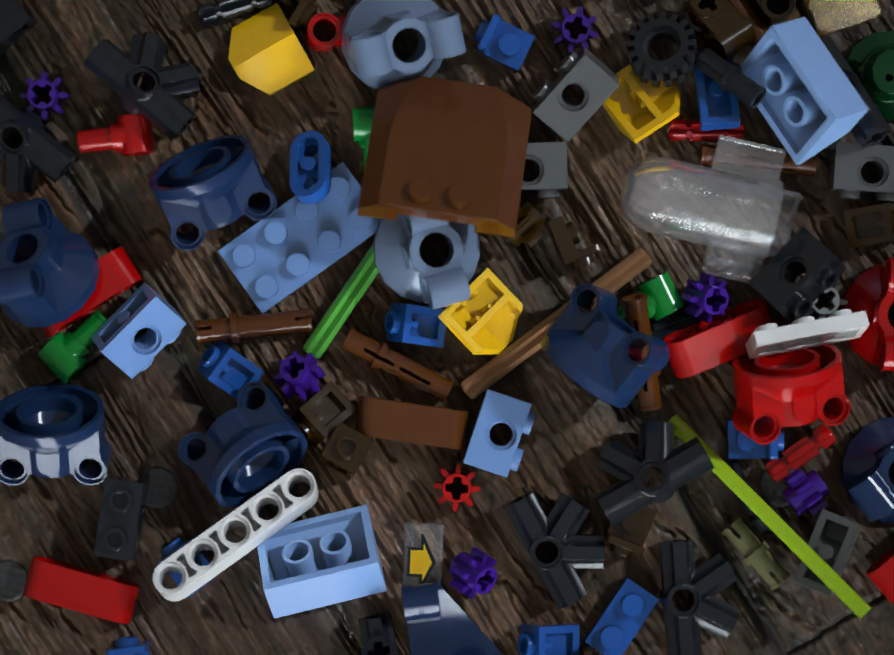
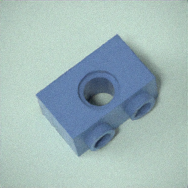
M144 282L91 338L102 354L133 379L139 372L146 370L152 364L154 357L167 344L174 342L178 338L186 322L167 301ZM148 328L143 336L134 338L139 330Z
M487 389L463 458V463L506 478L510 470L517 472L524 451L517 448L522 433L530 434L536 413L530 411L532 404ZM497 423L507 424L512 431L510 440L503 445L493 443L489 436L491 428Z

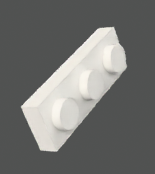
M842 309L831 313L828 318L815 320L814 316H805L794 320L792 325L778 327L776 323L761 325L754 330L755 332L752 333L745 345L749 359L860 338L870 324L866 311L852 313L851 309Z

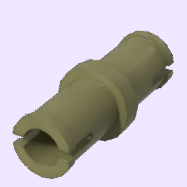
M739 516L732 521L731 525L728 524L720 532L744 557L742 559L743 563L746 566L751 565L770 586L772 591L780 586V582L784 583L791 574L768 551L770 546L765 541L760 542Z

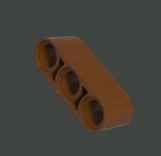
M359 396L354 430L367 437L465 450L470 411Z

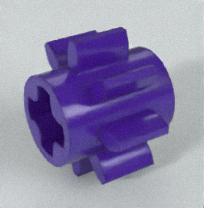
M583 6L578 8L576 14L571 15L568 10L562 9L563 23L552 22L551 28L560 31V36L556 37L553 42L554 45H559L563 42L568 46L567 55L575 47L579 46L580 48L584 46L589 50L586 42L587 38L594 40L599 37L597 32L590 31L591 25L597 19L596 16L588 19L583 16ZM573 22L579 23L580 30L585 32V34H579L577 40L571 39L570 31L565 29V27L570 28Z
M42 71L40 75L41 80L25 79L29 88L27 93H21L19 97L29 100L31 105L27 108V111L36 113L39 109L41 110L42 119L49 121L51 112L56 111L59 114H64V110L60 106L63 100H68L71 96L61 92L59 89L64 83L63 79L59 77L50 83L48 73ZM42 89L48 91L49 96L52 98L48 104L41 101L42 98L38 94Z
M701 272L700 280H687L688 284L685 287L684 294L681 295V299H684L688 305L685 311L686 314L698 317L699 320L708 323L712 321V315H725L724 310L731 299V296L724 289L727 283L726 280L714 278L712 274Z
M293 351L291 356L284 360H279L280 374L275 375L274 380L282 387L281 391L286 398L290 399L296 394L303 401H306L307 396L312 395L315 391L320 392L318 387L319 378L324 377L325 373L317 365V360L313 354L309 353L304 358L298 355L296 351Z
M797 469L784 479L789 487L781 493L798 516L807 511L810 516L814 517L821 512L822 508L825 509L828 506L823 498L830 494V491L814 470L805 475L802 469Z
M473 547L471 553H459L450 565V574L454 577L450 585L471 599L474 598L476 592L479 594L489 592L497 579L496 570L492 568L496 564V560L476 547Z

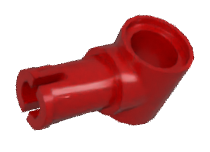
M322 12L312 17L305 31V39L309 47L317 52L325 53L331 51L334 47L342 46L341 35L346 19L345 15L334 16L330 13ZM318 24H326L333 30L334 37L330 41L322 42L314 36L313 28Z
M142 114L122 115L117 117L118 122H112L110 127L77 132V143L80 153L114 149L115 153L122 152V156H139L156 152L153 124Z

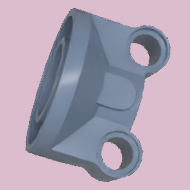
M357 0L349 9L342 27V53L349 69L365 85L375 89L417 76L431 77L439 69L443 59L455 57L466 52L459 13L442 10L432 0ZM405 28H414L418 34L419 42L416 51L411 57L399 60L392 50L393 39L399 31Z
M398 214L397 221L382 219L379 222L373 241L374 264L383 282L395 293L419 303H426L432 310L470 299L468 282L474 276L480 258L479 234L475 232L476 228L472 224ZM439 232L446 238L449 244V254L447 260L441 266L434 268L423 262L419 247L425 236Z

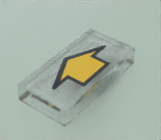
M405 522L403 586L438 582L441 585L444 524Z

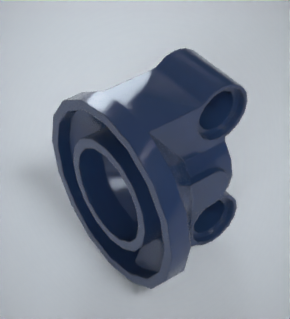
M229 135L195 144L162 163L152 173L149 180L152 193L167 219L171 241L175 247L184 251L195 250L201 246L205 238V231L226 226L245 214L253 220H265L273 215L277 207L273 188L268 179L262 176L259 162L251 143L244 136ZM256 192L266 194V197L261 202L251 203L248 201L250 196ZM188 222L195 225L194 229L188 233L177 231V228L183 223Z
M44 197L6 204L2 210V222L7 234L0 244L1 307L11 320L25 327L46 328L65 321L80 310L95 291L100 274L98 255L83 236L64 227Z
M583 283L572 291L568 306L542 337L540 345L556 366L577 384L606 403L618 408H626L650 376L666 366L670 356L669 347L664 340L637 332L616 314L618 311V300L613 292L592 284ZM596 297V305L594 309L591 310L592 301ZM648 345V354L642 360V351Z
M258 381L249 382L240 389L237 396L238 406L218 417L206 434L197 431L191 432L183 437L178 446L180 460L198 473L221 506L231 509L238 508L288 471L299 468L306 457L308 442L304 434L291 417L284 412L282 400L266 385ZM265 399L263 405L256 409L257 404ZM206 449L204 455L200 459H198V456L201 453V451Z
M57 383L32 386L16 391L2 399L0 402V482L11 486L20 485L26 481L29 474L43 478H58L73 474L80 483L90 486L103 482L107 476L112 449L105 438L106 430L102 399L93 391L80 386ZM9 459H15V460L19 461V463L13 462V461H11V460H9ZM87 459H94L98 462H90Z
M881 417L863 425L848 440L841 458V482L847 496L866 515L870 522L879 520L885 523H894V485L889 479L888 472L891 463L894 461V417Z

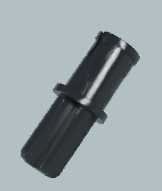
M710 48L700 51L694 62L695 67L718 83V88L722 92H730L750 109L756 108L764 99L767 92L766 88L758 85L742 73L740 65L730 64Z

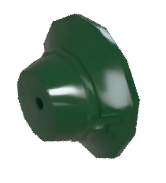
M894 30L870 34L853 46L847 59L853 72L858 76L886 121L894 120ZM887 74H891L893 76V79L891 81L886 80L885 77Z

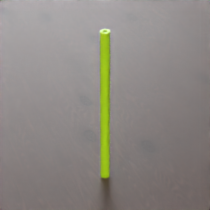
M677 414L667 422L674 425V433L684 443L695 437L699 439L715 467L711 470L860 619L871 610V607Z

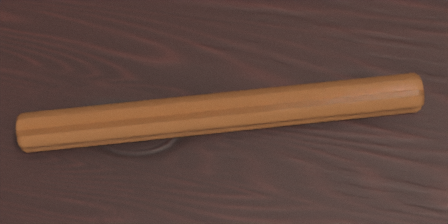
M639 248L598 278L592 285L615 293L649 267L652 261L648 254L642 248ZM596 297L592 301L591 310L596 305ZM569 301L461 383V388L470 399H475L541 349L540 342L542 337L568 306Z

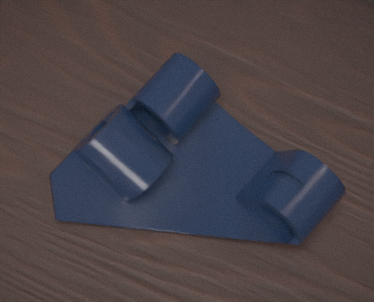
M438 582L401 586L411 655H504Z

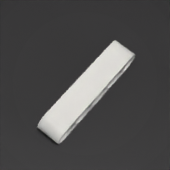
M302 468L288 471L162 561L153 573V583L158 592L166 600L172 602L185 599L312 508L319 497L317 483L313 474ZM305 482L310 485V490L303 497L292 496L290 490L294 484ZM272 504L279 508L278 514L271 520H263L259 517V511L265 505ZM235 527L245 528L247 534L241 542L232 543L227 540V535L231 529ZM211 550L215 553V557L209 565L199 566L195 564V558L200 551ZM174 572L182 574V582L177 588L166 589L163 587V581L168 574Z

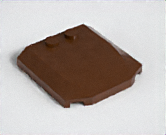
M417 76L378 87L358 205V215L397 221L398 214L476 225L475 232L515 237L532 108L495 86Z

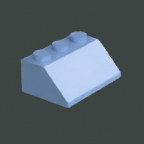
M805 17L771 26L740 65L742 73L758 85L766 88V95L757 107L796 165L804 163L849 133L869 110Z
M367 504L289 523L257 546L263 589L274 618L387 591Z

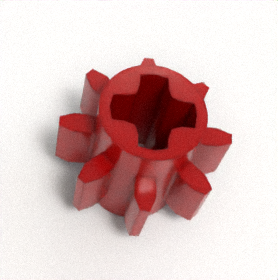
M460 463L456 464L455 472L448 473L442 467L440 471L445 477L443 483H433L434 488L443 490V495L439 497L438 503L442 504L448 499L453 502V512L457 511L458 503L463 501L472 507L473 502L469 497L471 492L481 491V487L471 485L470 482L476 472L473 470L465 475L461 472ZM454 477H461L462 484L468 485L467 490L460 492V497H453L452 490L445 488L446 484L453 483Z

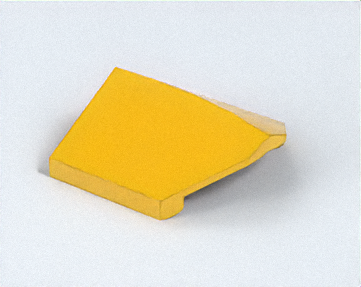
M278 3L232 28L228 60L240 80L262 92L272 95L315 71Z
M629 64L616 73L620 85L602 104L617 128L637 144L679 116L681 92L673 82V86L667 88L665 81H660L659 88L653 87L651 80L647 84L643 83L640 75L636 77L632 66Z
M486 268L469 284L471 295L469 300L449 305L437 316L473 355L500 354L513 340L518 318L523 309V304L489 268Z

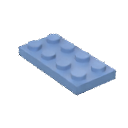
M343 162L331 170V189L324 199L314 204H305L294 196L277 208L272 216L265 220H260L218 251L262 314L376 234L379 222L382 219L358 215L361 186Z

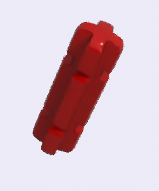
M673 119L668 124V137L671 141H684L686 138H690V141H721L722 138H726V141H740L744 137V124L741 120L739 128L701 131L699 119H691L690 122H686L685 119Z
M825 424L819 425L811 431V437L808 438L805 435L781 452L783 456L780 459H772L767 462L765 468L770 477L775 482H781L790 475L789 470L793 469L796 471L819 455L818 450L820 448L826 450L836 442V438L828 426Z

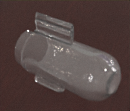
M719 134L711 168L667 157L646 158L637 162L627 173L621 186L620 202L625 217L634 227L647 233L706 246L702 262L703 270L706 273L749 283L761 270L766 256L774 257L790 240L795 215L803 197L800 193L784 190L783 182L779 181L786 154L785 149Z

